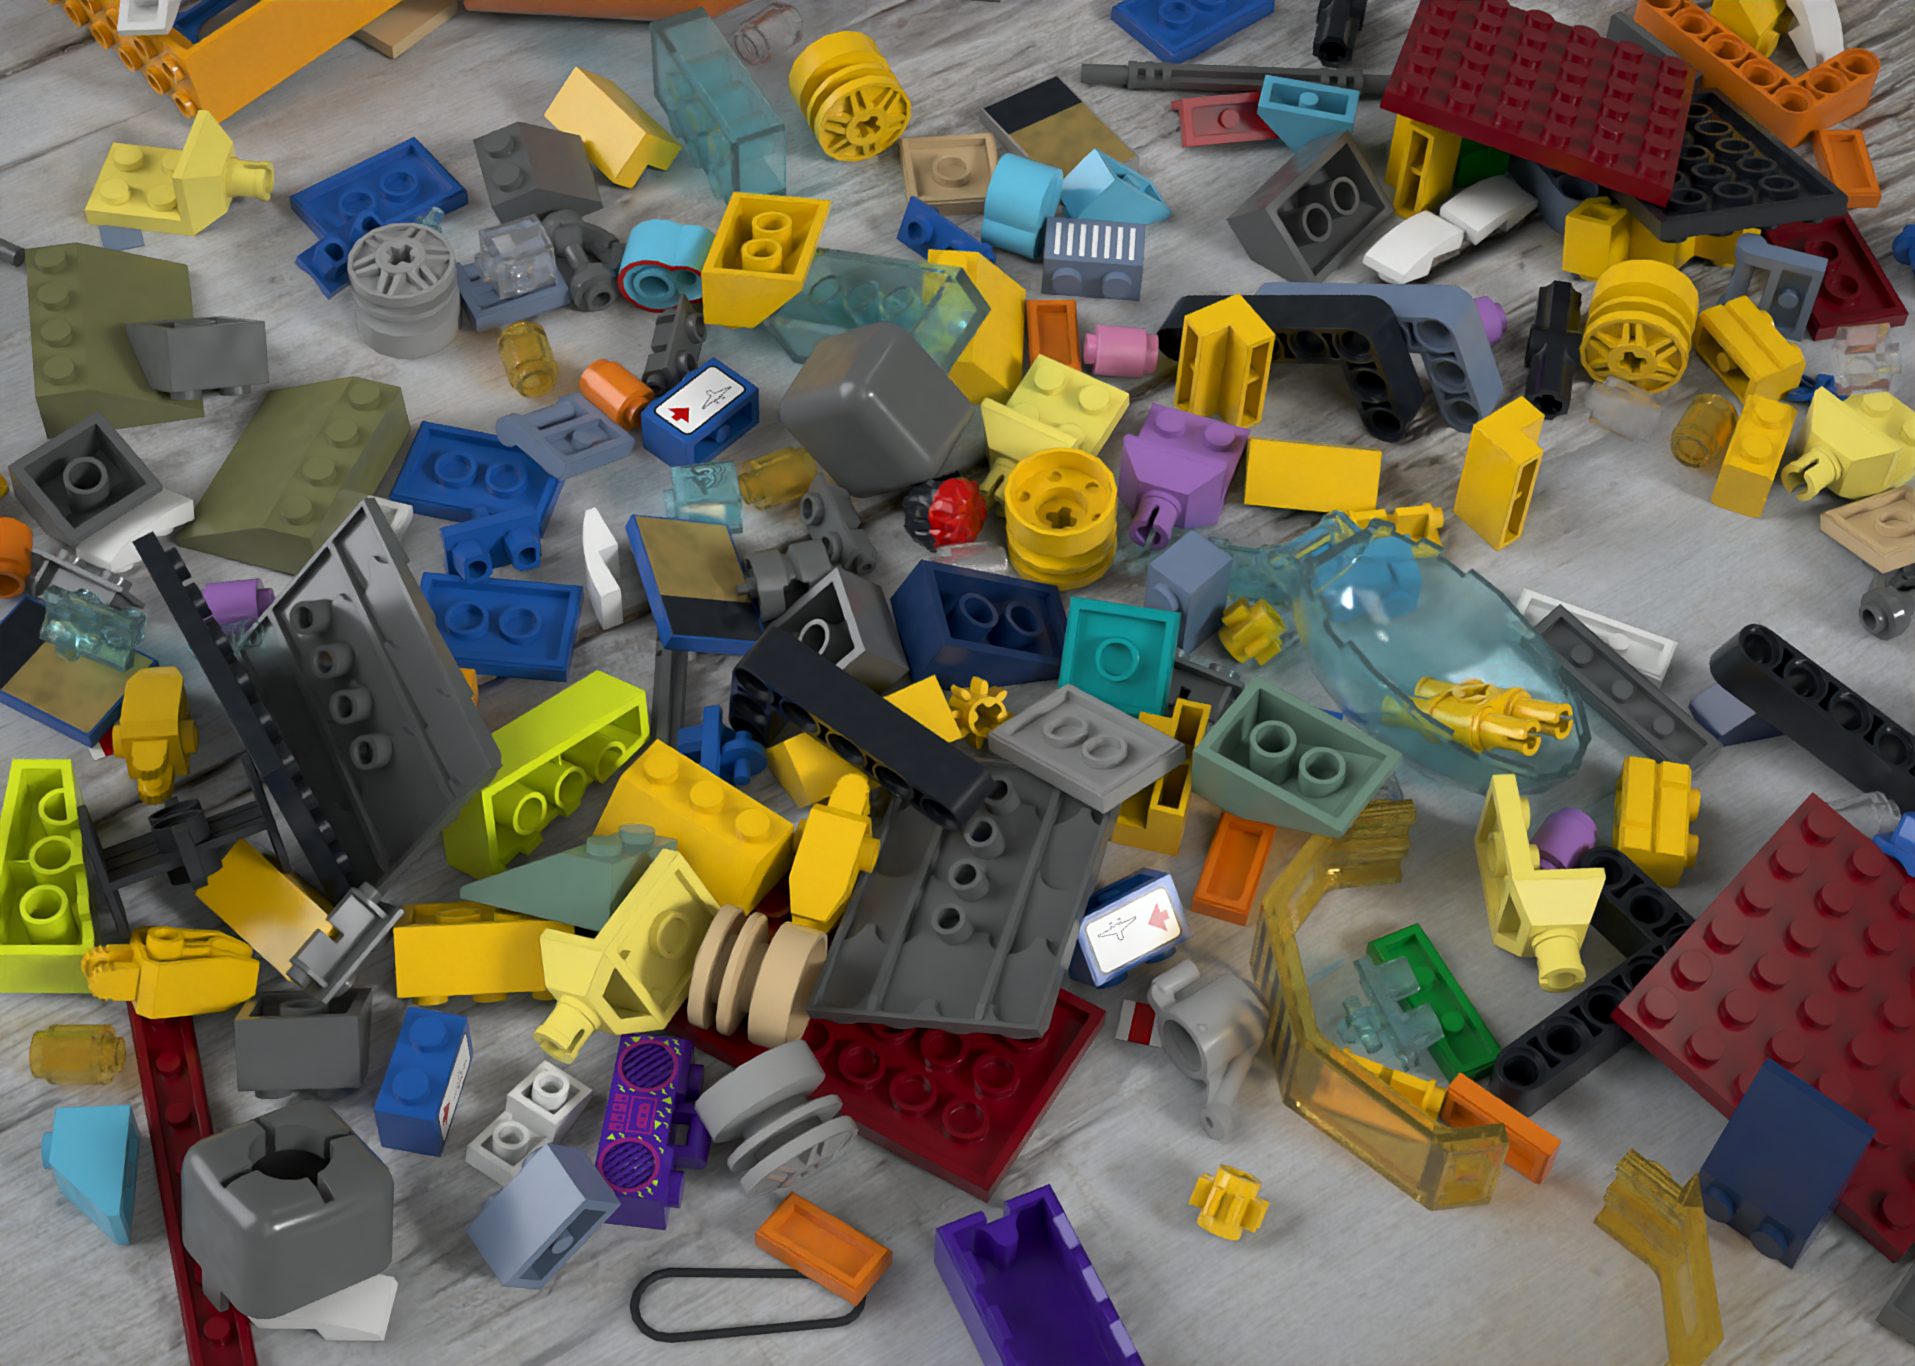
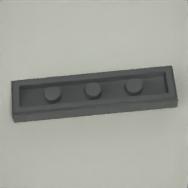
M1561 604L1523 636L1521 646L1645 755L1650 759H1654L1657 764L1666 761L1689 765V768L1692 769V780L1721 753L1723 744Z

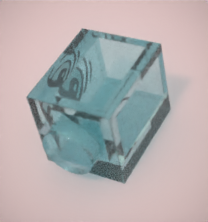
M734 459L671 467L672 489L663 490L666 518L728 524L731 535L743 533L742 497Z

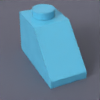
M1265 75L1257 114L1296 154L1311 140L1347 129L1352 135L1360 91Z
M1096 148L1063 179L1060 198L1065 205L1062 208V213L1066 218L1147 225L1165 220L1172 213L1150 179Z
M131 1105L55 1108L53 1132H45L42 1138L41 1154L44 1169H52L60 1192L117 1245H130L141 1133Z

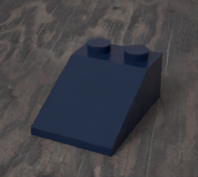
M921 559L890 598L901 645L910 668L908 672L912 685L933 675L936 676L941 689L945 691H951L950 687L952 685L960 688H970L973 676L986 680L989 686L988 689L993 686L1004 687L1059 679L1067 617L1058 587L1055 585Z
M1768 1057L1702 1165L1688 1198L1697 1203L1709 1218L1727 1224L1750 1240L1761 1254L1771 1259H1777L1790 1269H1793L1831 1219L1877 1129Z

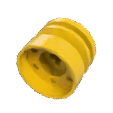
M840 31L823 36L807 46L796 58L788 75L789 92L807 120L819 144L827 155L838 161L856 162L876 156L893 145L904 133L911 118V102L874 40L861 32Z
M1635 259L1615 264L1599 276L1593 290L1588 311L1589 318L1586 322L1584 336L1580 345L1581 363L1591 378L1608 389L1627 395L1658 393L1669 389L1680 381L1687 367L1688 353L1692 344L1691 336L1695 329L1699 310L1698 291L1689 277L1671 265L1655 260Z
M1064 447L1037 451L1021 460L1008 475L1004 491L1005 516L1007 520L1006 548L1012 567L1024 580L1055 585L1059 591L1082 588L1101 578L1114 562L1117 548V486L1113 473L1099 458L1080 449Z

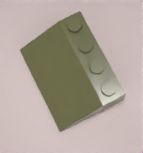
M78 242L25 249L35 398L47 439L58 436L98 410L115 430L205 417L203 398L176 401L171 400L170 392L150 388L126 335L125 328L127 323L194 318L187 264Z
M351 376L268 391L194 509L195 519L185 523L177 536L176 542L178 547L297 575L362 499L367 498L368 495L373 496L410 433L411 428L401 387Z

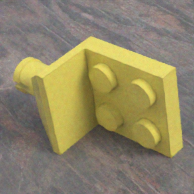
M198 110L183 150L113 142L85 208L88 224L109 225L144 231L195 236L228 211L233 197L240 196L269 201L270 193L273 192L274 166L270 161L257 162L236 158L233 141L209 111Z
M1039 354L1006 405L985 397L980 406L985 451L990 472L983 483L979 485V491L985 498L986 510L991 512L998 501L1000 505L996 510V515L1006 517L1004 491L1008 475L1021 460L1037 451L1064 447L1080 449L1097 457L1130 405L1129 393Z
M1870 381L1844 401H1841L1821 386L1814 393L1795 445L1797 460L1790 462L1782 469L1781 479L1785 489L1792 494L1801 485L1807 483L1808 485L1797 493L1796 499L1809 501L1824 487H1828L1838 496L1859 501L1902 486L1915 476V412L1874 381Z
M1515 774L1492 775L1474 837V844L1493 944L1519 957H1536L1539 985L1544 991L1550 993L1573 991L1581 987L1585 982L1586 972L1581 962L1580 950L1606 879L1604 868L1540 870L1538 847L1536 844H1529L1527 836L1530 826V806L1527 797L1519 796Z
M661 850L594 939L548 928L540 936L545 985L558 1002L546 1021L533 1033V1039L535 1042L542 1043L539 1047L554 1059L565 1064H572L578 1056L581 1047L590 1035L597 1030L613 1035L663 1030L689 996L691 976L697 953L713 919L721 907L679 851Z

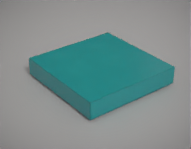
M1071 596L1057 690L1067 684H1071L1134 718H1139L1140 711L1166 717L1182 613Z

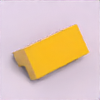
M579 67L574 68L544 114L559 131L580 135L589 160L613 183L630 189L633 188L647 165L667 171L683 147L614 81Z
M1397 114L1384 183L1396 189L1393 203L1394 214L1407 220L1426 210L1432 212L1450 195L1462 141L1461 136Z
M1239 293L1185 315L1173 404L1178 410L1206 418L1217 413L1225 423L1247 429L1261 423L1275 334Z
M1520 396L1473 425L1453 507V512L1496 551L1501 550L1521 537L1544 450L1537 443L1545 415L1523 396Z
M1248 435L1243 503L1345 514L1346 510H1353L1354 512L1376 510L1382 451L1373 447Z
M1177 698L1172 718L1140 711L1139 721L1185 744L1186 761L1122 802L1112 840L1109 842L1178 857L1193 796L1191 791L1193 750L1207 734L1212 705Z
M245 838L239 839L222 859L223 867L207 878L209 885L199 888L195 895L286 979L295 983L286 975L287 971L293 966L289 960L316 929H320L333 941L340 935V932L325 920L335 907L294 869L292 872L284 874L274 852Z

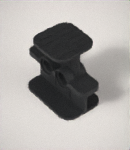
M249 753L241 754L240 757L256 800L205 818L198 799L179 802L177 796L164 800L165 808L148 817L152 832L103 849L86 805L77 807L82 837L121 939L124 940L131 936L126 912L118 889L167 872L172 885L192 883L194 890L208 886L206 877L223 867L217 850L219 846L267 830L284 874L293 871L259 775Z

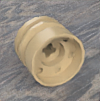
M727 903L720 908L713 919L695 959L687 1006L688 1022L692 1026L707 1030L716 1021L717 1031L722 1035L730 1036L736 1032L745 1015L749 1014L748 1040L752 1044L773 1049L790 1041L801 1040L810 1019L805 1011V1007L827 956V935L823 931L787 921L780 926L771 943L768 944V918L765 914L755 912L746 921V912L742 907Z

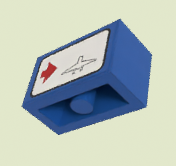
M715 357L711 358L697 370L687 373L678 385L661 398L652 400L645 410L641 412L643 448L686 479H689L692 470L700 467L694 471V473H697L759 423V388Z
M1143 867L1094 892L1089 897L1068 969L1072 980L1096 987L1097 989L1113 987L1128 978L1127 971L1142 963L1152 964L1170 958L1177 951L1175 946L1194 937L1171 874Z
M408 1007L374 1108L382 1147L441 1158L473 1058L467 1017Z

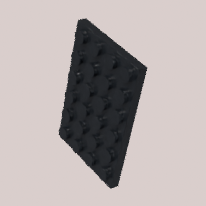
M1717 87L1693 90L1673 190L1666 207L1602 186L1659 241L1666 243H1681L1686 241L1687 237L1707 234L1725 237L1733 234L1736 230L1750 228L1773 230L1778 228L1780 224L1799 221L1809 224L1821 223L1827 217L1846 215L1848 196Z
M153 531L132 541L330 901L336 907L351 889L344 875L352 872L354 868L322 809L319 807L320 805L306 779L301 774L302 771L290 749L278 733V729L264 703L256 694V690L241 662L234 655V651L219 623L211 616L213 613L197 584L192 582L185 587L182 584L183 581L192 576L176 547L164 551Z

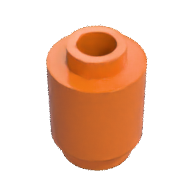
M606 359L594 361L586 368L579 381V389L584 394V397L625 431L642 426L641 412L655 399L654 391L616 361L609 362Z
M0 517V599H10L19 596L24 591L27 577L32 570L33 533L26 524L11 517Z

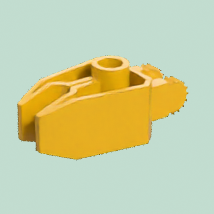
M176 666L150 667L138 670L126 682L120 725L113 726L112 739L115 758H125L130 779H137L139 799L142 800L143 804L147 803L148 806L162 805L164 800L172 798L171 794H173L175 776L189 775L190 754L198 753L196 720H192L190 707L186 700L184 678Z
M850 772L848 775L844 774L842 778L839 777V782L835 783L836 788L832 791L828 805L815 803L810 810L808 819H801L799 821L792 844V852L796 853L789 875L792 923L823 931L826 935L830 934L840 924L861 871L872 873L880 849V839L872 838L871 818L868 817L871 809V803L869 802L870 786L868 785V780H865L864 776H860L858 773L852 774Z
M140 926L131 931L130 944H107L106 947H102L101 944L98 947L93 946L92 949H87V952L82 954L83 959L80 960L82 972L87 978L88 987L93 997L97 996L99 1000L105 999V1001L107 999L131 1001L136 1014L150 1019L224 1012L256 994L260 966L259 960L252 958V946L223 932L169 926Z

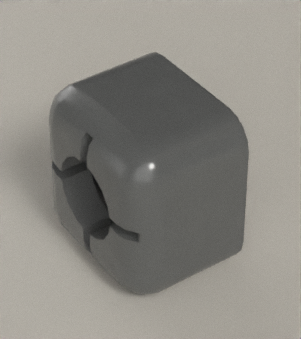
M316 1099L298 1101L202 1138L188 1149L181 1170L182 1242L189 1254L202 1268V1289L204 1295L220 1313L229 1309L230 1301L238 1311L248 1317L255 1319L280 1317L376 1276L386 1270L391 1263L394 1181L392 1175L383 1161L329 1105Z

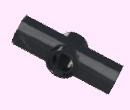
M1320 0L1316 19L1318 26L1316 27L1312 55L1321 61L1322 66L1339 68L1343 63L1351 62L1357 32L1362 31L1368 0Z
M1554 280L1550 285L1539 288L1534 324L1532 323L1524 360V368L1528 369L1524 398L1545 415L1544 420L1550 421L1559 415L1568 413L1573 376L1576 374L1580 357V345L1583 338V332L1578 331L1582 294L1573 288L1572 283Z

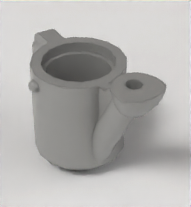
M1184 960L1152 980L1151 988L1147 992V1001L1158 1016V1033L1171 1060L1188 1077L1204 1080L1206 1083L1205 1107L1200 1110L1199 1116L1210 1138L1219 1141L1230 1128L1232 1122L1230 1108L1262 1042L1268 1036L1270 1009L1265 996L1254 983L1249 980H1241L1237 976L1228 973L1221 975L1179 1002L1174 998V994L1197 981L1200 976L1194 962Z

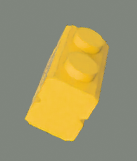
M1746 295L1727 301L1724 306L1719 304L1703 310L1698 315L1691 337V345L1743 405L1748 395L1756 394L1779 401L1787 398L1791 390L1798 388L1807 364L1801 349L1794 343H1788L1775 328L1770 314L1765 310H1759Z
M1756 394L1747 396L1710 499L1715 506L1752 518L1761 516L1798 413L1794 406Z
M1628 756L1624 758L1615 784L1611 847L1624 853L1658 886L1673 888L1678 886L1684 868L1693 869L1696 862L1699 837L1698 835L1689 834V822H1696L1700 807L1701 791L1691 788L1692 769L1689 768V765L1666 761L1657 764L1654 759Z

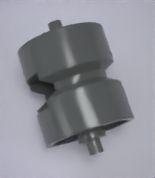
M821 539L790 544L786 554H781L776 548L746 553L744 558L745 584L737 585L736 591L738 596L748 594L749 599L754 600L761 622L773 620L784 613L785 610L836 567L842 569L841 564L831 565Z

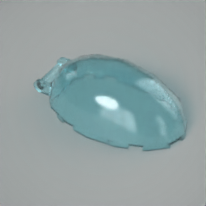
M1335 510L1324 515L1319 525L1282 545L1274 543L1265 547L1260 552L1259 560L1264 572L1292 599L1294 621L1312 673L1351 724L1367 735L1403 753L1402 761L1419 774L1486 797L1492 775L1515 774L1519 796L1542 794L1573 777L1582 764L1581 760L1587 750V745L1592 740L1583 700L1579 692L1571 691L1569 693L1558 675L1562 664L1553 649L1511 601L1474 569L1469 570L1465 574L1448 559L1442 557L1441 555L1445 548L1425 537H1422L1416 543L1404 535L1395 532V523L1378 518L1372 519L1368 526L1361 530L1346 514ZM1329 543L1332 545L1331 548L1323 551L1322 553L1314 557L1311 555V553L1319 550L1320 548L1328 545ZM1425 676L1457 684L1475 678L1483 681L1484 684L1491 683L1495 687L1505 689L1516 686L1521 687L1534 699L1567 703L1571 705L1573 714L1569 717L1562 715L1559 717L1572 719L1573 725L1569 735L1562 740L1527 732L1541 736L1540 747L1532 756H1524L1520 753L1492 748L1489 751L1483 749L1481 753H1475L1469 750L1468 747H1464L1452 740L1455 731L1421 711L1408 696L1428 700V698L1414 696L1416 684Z

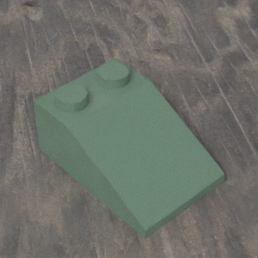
M1256 675L1193 750L1191 791L1239 818L1341 839L1402 762L1403 753Z
M622 825L619 827V832L607 836L589 837L584 844L461 886L460 898L600 932L661 850L677 851V840L655 835V829L648 825Z

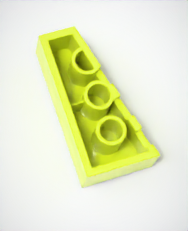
M596 670L493 732L491 735L501 752V763L503 766L498 770L491 783L478 791L462 808L456 820L442 830L447 864L480 880L507 870L505 866L519 852L528 856L544 841L540 832L558 815L568 818L581 805L580 800L586 788L594 780L603 784L650 739L646 691Z
M12 759L0 818V993H92L89 990L87 978L82 972L80 960L83 959L82 954H85L87 949L90 950L93 946L98 947L100 944L102 946L92 862L82 837L77 807L84 805V799L71 759Z

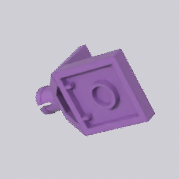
M1152 403L1139 436L1126 433L1123 440L1117 496L1133 515H1136L1128 528L1130 538L1137 545L1144 548L1150 531L1156 530L1150 550H1161L1168 545L1173 526L1189 529L1217 524L1247 449L1248 435H1250L1251 430Z

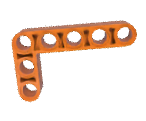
M1638 0L1633 21L1703 74L1700 89L1717 87L1789 148L1798 147L1812 139L1815 130H1828L1866 107L1881 66L1879 58L1874 53L1861 48H1850L1794 79L1692 0Z

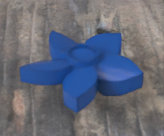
M1803 374L1799 387L1791 390L1786 400L1808 401V407H1810L1815 391L1821 386L1841 401L1846 400L1848 397L1841 389L1834 387L1835 379L1833 375L1818 374L1816 381Z

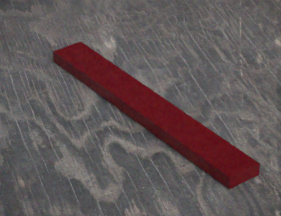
M126 1001L190 1366H259L250 1319L238 1311L230 1301L229 1309L220 1313L203 1293L202 1268L189 1254L182 1242V1163L191 1146L202 1138L215 1134L193 1016L150 1019L136 1014L132 1002Z

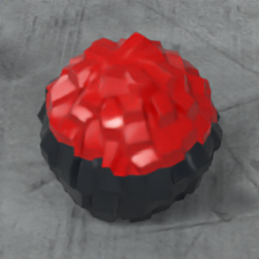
M958 471L949 475H943L942 477L928 479L922 484L915 485L902 502L905 508L904 528L907 534L911 536L914 542L926 547L927 550L934 554L946 556L959 553L960 550L977 539V535L983 529V522L987 518L986 501L984 496L980 494L977 482L972 481L970 477Z

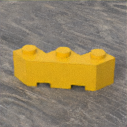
M1607 196L1587 198L1566 215L1562 270L1579 274L1584 280L1597 282L1599 276L1611 266L1632 259L1655 260L1679 269L1692 256L1710 259L1717 266L1733 267L1737 260L1734 255V249L1739 236L1745 233L1760 235L1761 230L1750 228L1736 230L1733 234L1725 237L1707 234L1687 237V240L1681 243H1666L1659 241L1621 204L1610 205L1611 200Z

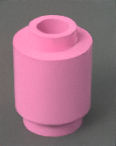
M1097 324L1094 334L1086 333L1083 363L1092 364L1093 375L1141 379L1143 374L1154 375L1158 359V335L1147 334L1145 328Z

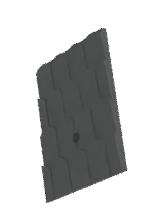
M363 498L233 648L251 680L256 694L264 703L278 729V733L290 749L302 771L301 774L306 779L320 805L319 807L322 809L354 868L352 872L344 875L349 886L359 889L364 882H367L384 896L398 876L422 856L429 843L444 828L450 826L456 820L462 808L476 793L491 783L503 765L501 763V752L471 699L474 693L437 629L435 614L407 565L410 562L408 556L376 499Z
M973 757L970 758L983 766L992 776L995 787L960 832H952L941 827L893 794L875 837L880 839V849L872 873L861 871L805 1007L806 1013L810 1018L825 1019L837 1024L862 1022L884 1024L895 1029L920 1027L941 1029L953 1034L978 1032L1000 1034L1011 1039L1043 1038L1050 1025L1064 973L1068 972L1088 900L1094 892L1108 841L1112 840L1122 803L1103 814L1006 759Z

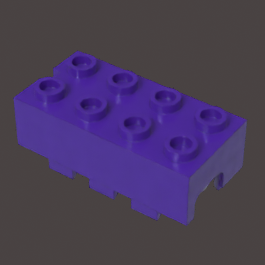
M1050 1184L1004 1201L1003 1217L987 1223V1218L981 1210L936 1228L934 1264L985 1366H1145Z

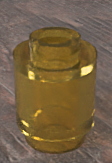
M521 321L511 324L497 339V348L511 387L517 390L523 397L538 398L544 396L556 386L559 372L546 331L540 324L535 322Z
M1704 393L1696 396L1671 434V451L1674 457L1683 465L1692 468H1701L1716 460L1739 421L1738 413L1734 406L1725 398L1715 394Z
M787 446L743 462L742 474L737 476V485L746 504H753L759 511H764L803 497L807 493L818 469L814 458L804 447L795 449L793 446Z
M52 1024L47 1030H37L32 1037L29 1050L30 1070L35 1079H46L50 1085H110L115 1074L121 1073L125 1067V1040L122 1036L116 1035V1031L111 1024Z

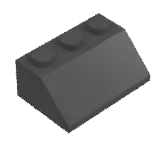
M1347 129L1311 140L1305 144L1226 220L1252 261L1289 282L1322 283L1395 209Z

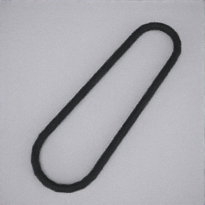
M666 1268L652 1272L639 1282L632 1293L630 1311L633 1322L642 1334L655 1341L676 1343L845 1326L860 1316L865 1308L866 1295L851 1312L837 1318L665 1333L658 1332L649 1327L642 1319L639 1309L641 1295L649 1285L659 1279L668 1277L810 1279L795 1269Z

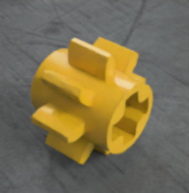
M1242 596L1223 611L1224 617L1221 620L1226 626L1218 632V635L1225 648L1238 662L1244 664L1252 657H1255L1257 662L1263 666L1282 651L1280 646L1283 642L1278 636L1286 631V626L1276 610L1267 601L1260 599L1250 606L1248 601Z
M973 676L970 688H960L955 685L950 687L953 695L949 699L948 705L962 735L958 740L966 736L968 745L981 749L987 734L1013 718L1014 714L1007 711L1002 703L1008 693L1006 690L997 686L988 689L989 686L986 680Z
M1224 1164L1219 1165L1215 1176L1203 1173V1176L1198 1177L1188 1202L1195 1207L1201 1208L1196 1223L1212 1234L1233 1241L1240 1239L1243 1229L1255 1233L1256 1229L1260 1228L1270 1203L1268 1200L1257 1196L1262 1185L1261 1180L1241 1169Z

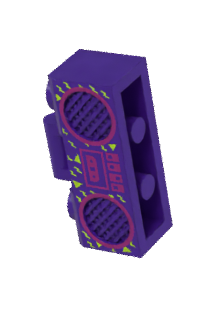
M634 1033L621 1035L595 1167L621 1203L604 1222L605 1224L666 1230L670 1207L680 1209L684 1194L685 1171H678L675 1167L695 1170L707 1167L712 1138L694 1109L695 1103H690V1100L697 1101L702 1095L705 1067L704 1065L695 1064L694 1043L691 1041ZM678 1124L689 1125L686 1146L674 1144Z

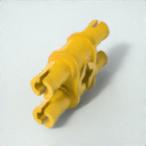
M1425 676L1416 684L1414 696L1428 698V700L1403 695L1399 692H1390L1382 703L1383 712L1396 714L1395 716L1389 714L1382 716L1385 726L1421 732L1423 737L1430 743L1442 744L1448 742L1458 744L1459 747H1468L1469 750L1475 753H1483L1492 748L1520 753L1524 756H1532L1540 747L1541 736L1527 732L1562 740L1569 735L1573 725L1572 719L1559 717L1560 715L1569 717L1573 714L1571 705L1567 703L1534 699L1521 687L1516 686L1505 689L1495 687L1491 683L1484 684L1483 681L1475 678L1457 684Z

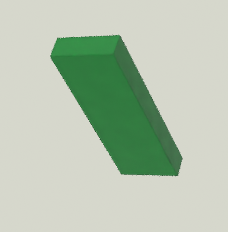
M1419 923L1368 942L1366 949L1367 957L1449 1084L1459 1073H1462L1474 1082L1490 1076L1497 1055L1502 1049Z

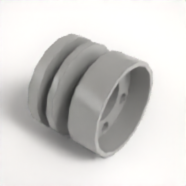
M392 223L373 229L357 240L348 254V275L351 281V293L354 297L357 329L364 343L381 355L396 359H417L437 353L453 342L462 328V305L460 290L457 286L458 274L455 251L448 239L434 228L416 223Z
M797 1039L781 1044L742 1064L706 1090L695 1102L694 1109L714 1143H724L744 1137L745 1141L728 1157L727 1165L731 1172H740L751 1168L740 1179L739 1183L747 1198H757L776 1189L792 1186L814 1174L828 1164L834 1155L857 1135L859 1130L851 1116H841L832 1119L843 1104L838 1095L831 1094L811 1101L807 1099L824 1081L825 1073L805 1040Z

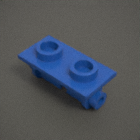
M915 196L910 197L896 239L927 261L928 249L979 252L995 264L997 257L992 253L993 248L991 245L981 243L939 214V210L935 206H928Z

